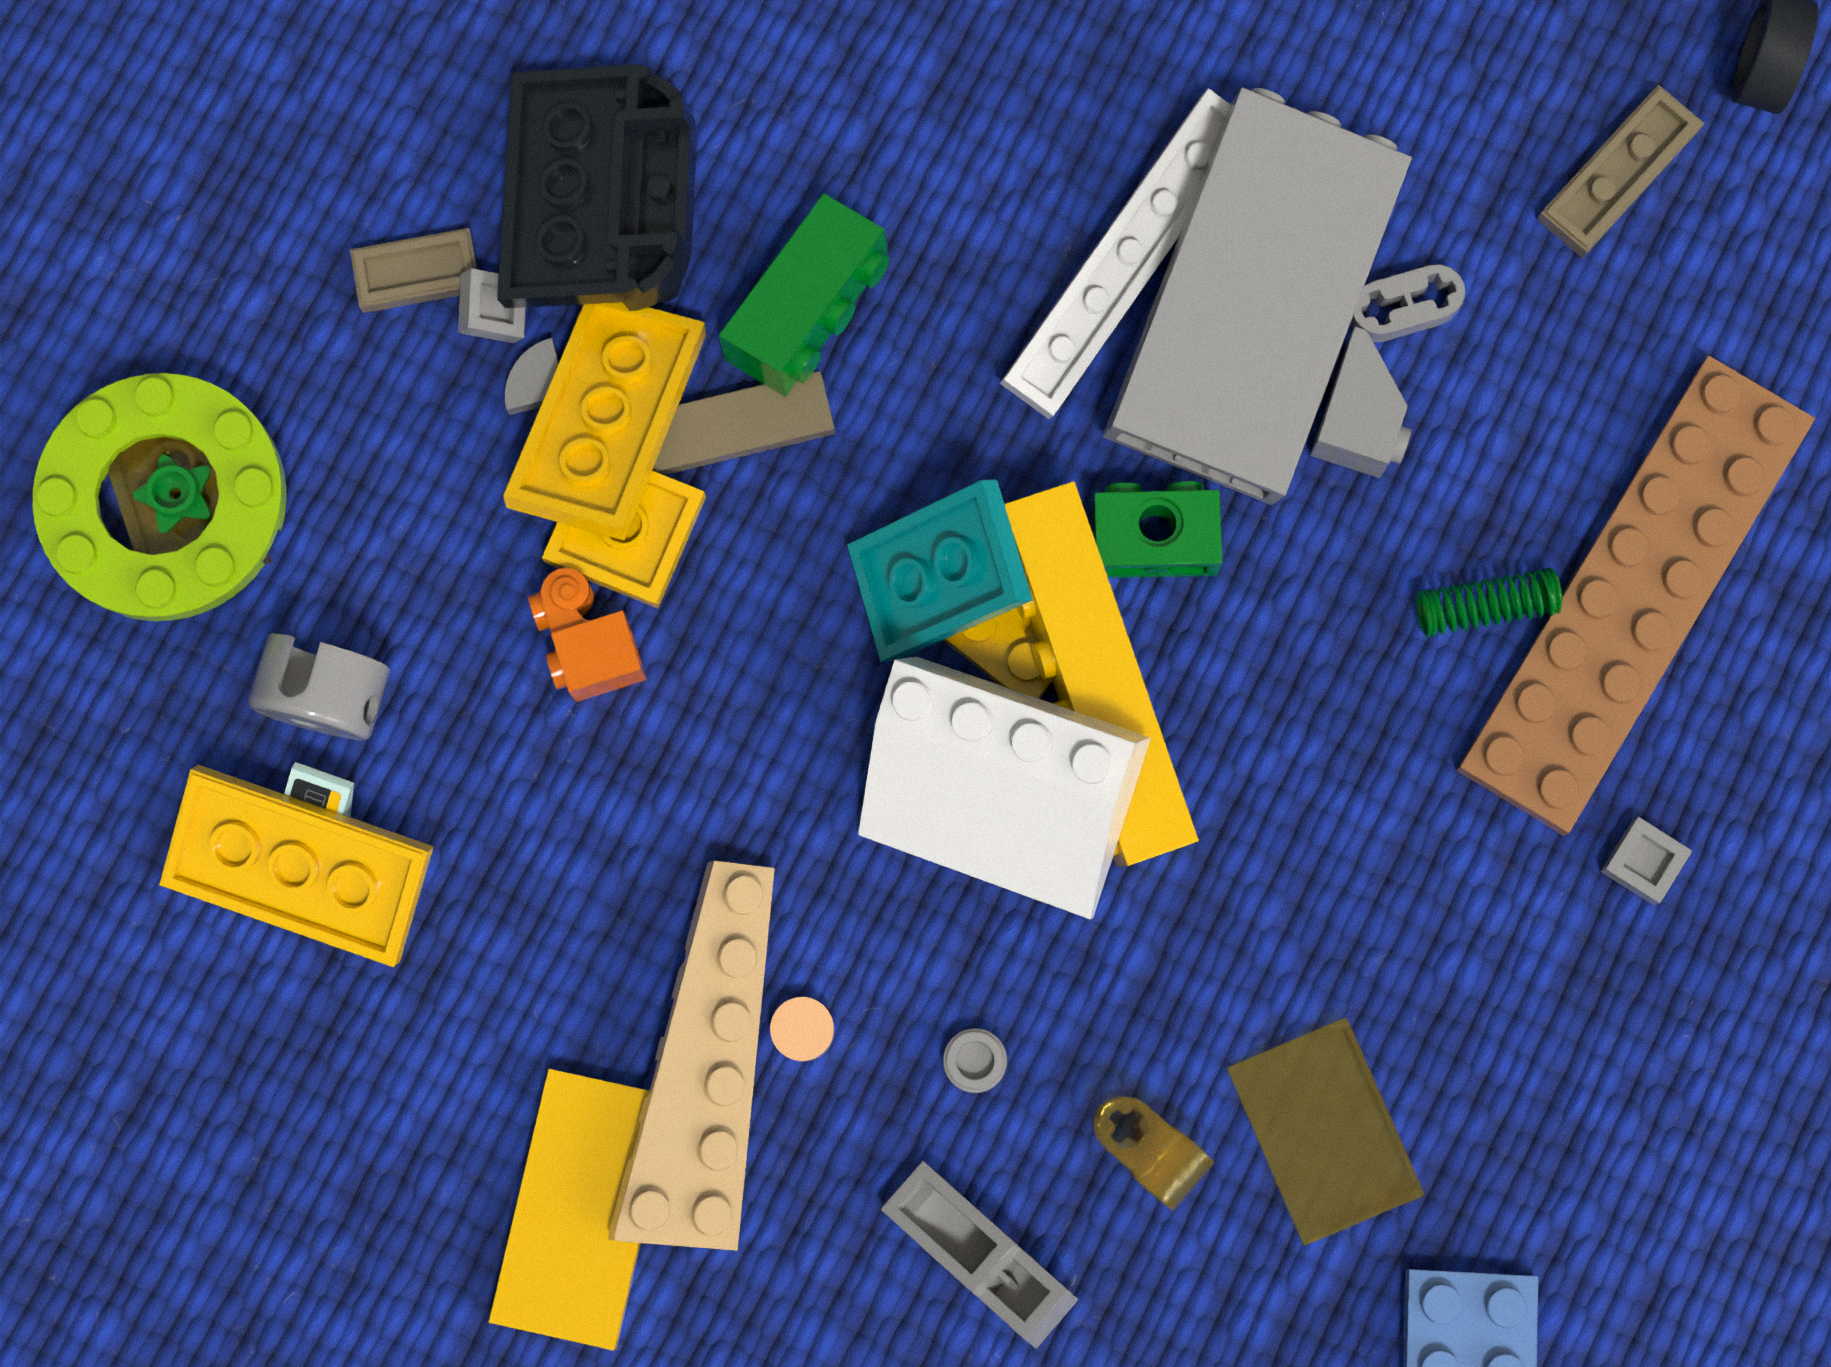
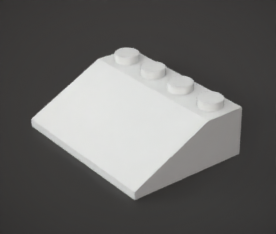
M919 657L896 659L892 666L875 723L858 835L1079 916L1092 919L1151 737Z

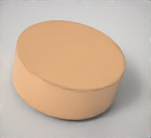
M796 997L787 1000L775 1011L770 1024V1034L775 1047L787 1058L801 1062L811 1061L820 1057L830 1047L834 1037V1022L826 1007L817 1000L808 997Z

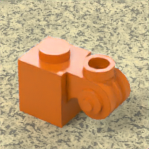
M572 568L555 570L543 581L542 588L538 593L528 596L538 630L542 631L548 628L551 630L556 651L547 653L546 659L556 689L567 687L570 695L578 702L647 680L630 623L623 610L591 621L582 617L593 606L594 592L585 576L578 570Z

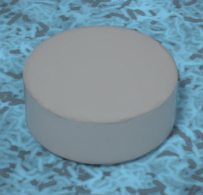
M982 1029L964 1030L955 1035L948 1043L943 1058L944 1070L948 1079L958 1089L968 1093H982L996 1086L1002 1079L1007 1066L1006 1051L1001 1041L992 1033Z

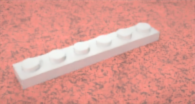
M1209 88L1199 98L1000 382L1002 386L1048 419L1055 415L1181 234L1205 167L1230 106L1228 102Z

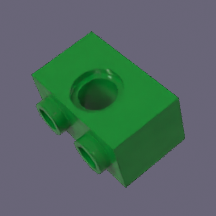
M1183 481L1168 484L1167 491L1142 492V485L1115 483L1107 485L1105 493H1094L1091 506L1092 533L1108 578L1217 576L1222 565L1220 490H1204L1203 483ZM1149 516L1161 517L1170 524L1172 536L1159 542L1149 540L1142 534L1139 523Z

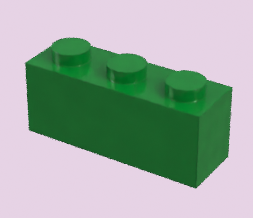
M823 193L719 334L725 361L784 397L787 396L797 381L800 383L807 381L819 363L821 357L819 350L832 333L836 336L841 334L849 324L855 311L854 302L866 286L869 288L875 287L884 276L890 261L887 252L885 229Z

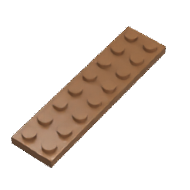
M1708 355L1699 366L1564 590L1560 614L1549 615L1456 771L1561 835L1569 834L1816 418Z

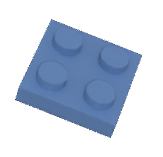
M1405 1269L1403 1367H1537L1538 1276Z

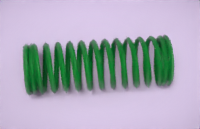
M1548 567L1542 570L1536 569L1534 574L1530 571H1525L1523 576L1515 573L1512 578L1504 575L1501 580L1498 577H1493L1490 582L1487 579H1482L1479 584L1472 580L1469 586L1461 582L1458 588L1450 584L1447 590L1439 586L1436 592L1431 588H1428V590L1424 589L1423 591L1419 590L1416 596V604L1422 632L1427 638L1435 637L1437 629L1442 635L1446 633L1445 616L1439 599L1440 591H1442L1445 596L1449 629L1455 634L1457 631V620L1450 597L1451 589L1456 594V607L1460 627L1466 632L1468 629V619L1461 596L1462 587H1464L1467 593V608L1471 626L1477 630L1479 618L1472 594L1473 585L1478 591V608L1483 626L1488 627L1490 616L1483 592L1484 583L1489 589L1488 598L1493 623L1498 626L1501 616L1497 596L1493 588L1495 581L1499 585L1502 616L1504 621L1509 624L1512 616L1509 598L1504 587L1505 579L1510 584L1512 611L1518 622L1522 619V606L1524 614L1529 620L1533 617V605L1537 616L1540 618L1544 615V606L1550 616L1555 615V613L1559 615L1563 604L1559 578L1552 567ZM1538 574H1540V587L1537 581ZM1527 576L1532 580V599L1526 583ZM1516 578H1519L1521 582V600L1515 585Z

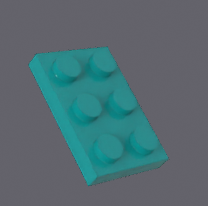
M980 480L847 544L880 662L901 659L1033 601L997 480Z

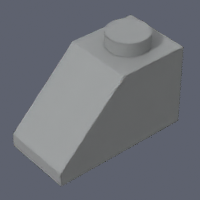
M1354 327L1348 339L1310 456L1381 478L1390 461L1397 464L1401 463L1412 429L1402 426L1408 406L1369 333L1365 329Z

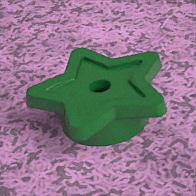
M166 454L161 455L158 459L157 470L149 477L146 485L133 492V498L155 509L158 531L167 534L183 518L202 520L210 518V510L201 494L211 476V471L207 466L184 469L179 467ZM179 489L181 496L178 499H172L170 496L172 490Z

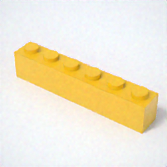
M1075 481L1004 504L1033 601L1017 607V611L1023 620L1031 618L1039 641L1031 646L1035 664L1043 679L1051 677L1059 699L1058 702L1052 704L1151 737L1113 855L1116 868L1129 866L1198 842L1193 822Z

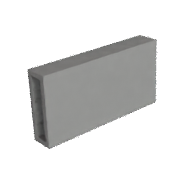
M1242 87L1231 102L1102 437L1270 505L1275 504L1286 496L1412 157L1398 152L1397 145L1384 137L1372 134L1362 137L1342 129L1340 121L1333 116L1317 111H1310L1306 114L1285 105V100L1275 92L1262 88H1253L1250 91Z

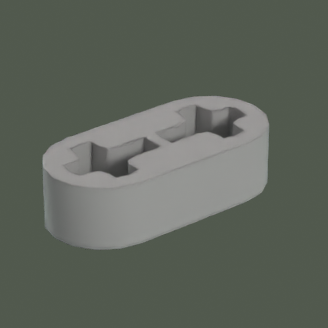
M1440 264L1429 265L1371 282L1363 287L1350 326L1352 330L1354 327L1367 330L1373 343L1388 341L1440 326L1450 321L1463 304L1465 297L1464 282L1456 271ZM1432 282L1438 291L1448 290L1449 292L1442 308H1437L1433 300H1426L1413 304L1412 299L1424 295L1428 283ZM1371 299H1376L1379 307H1388L1395 304H1400L1401 307L1392 310L1388 314L1385 325H1379L1375 317L1365 318L1363 315Z

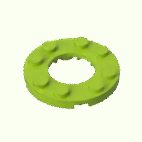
M168 373L145 374L117 381L101 388L75 406L63 418L46 443L38 462L33 485V515L38 538L46 556L59 575L74 590L91 602L107 610L122 614L125 617L146 621H172L202 614L218 607L244 589L265 565L262 561L270 550L277 531L282 530L287 502L285 473L280 455L269 433L256 416L237 398L212 383L190 376ZM168 437L187 441L206 455L216 472L219 497L213 519L199 538L178 551L150 555L128 550L112 538L101 519L98 494L101 483L109 472L111 463L119 453L141 440Z

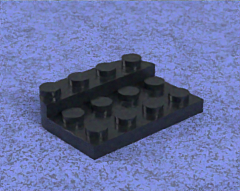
M615 65L512 73L497 300L505 309L623 302L629 311H637L651 307L659 302H669L679 294L682 280L689 267L692 252L697 128L694 116L678 90L666 79L655 75L650 67L643 65Z

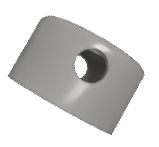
M274 633L267 635L248 699V705L251 709L269 718L331 736L352 740H366L371 737L391 670L387 665L361 654L321 642L316 655L293 647L295 640L293 636Z

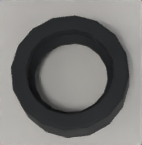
M1760 0L1738 56L1731 87L1732 102L1775 114H1781L1785 110L1797 89L1812 48L1819 15L1817 2L1811 0Z

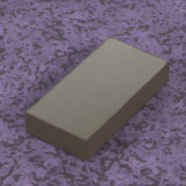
M470 228L350 249L359 308L363 313L460 296L461 274L471 268L479 270L473 234Z

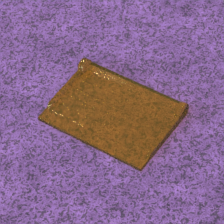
M1347 1017L1227 1068L1303 1246L1425 1195Z

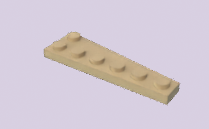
M721 861L707 862L685 945V960L679 967L671 997L674 1000L665 1035L660 1038L655 1057L657 1061L649 1095L644 1098L638 1121L641 1123L632 1159H628L609 1229L608 1240L738 1251L775 868Z

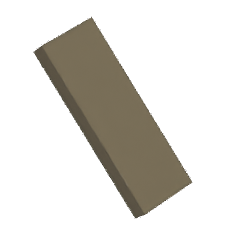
M1658 85L1548 204L1537 220L1583 259L1700 131L1705 123Z
M821 371L813 373L804 383L797 381L786 397L764 384L678 405L655 462V472L667 475L834 435L835 428Z

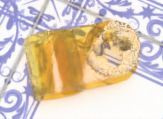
M1117 1096L1107 1099L1098 1107L1094 1115L1093 1130L1099 1143L1131 1171L1130 1175L1173 1212L1215 1164L1185 1134L1173 1125L1170 1126L1150 1107L1136 1098ZM1134 1110L1137 1116L1132 1125L1138 1131V1134L1133 1140L1121 1136L1114 1141L1110 1135L1114 1132L1115 1125L1109 1119L1115 1111L1126 1115Z

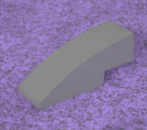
M924 1161L920 1163L881 1208L890 1219L1036 1349L1078 1301L1071 1292Z

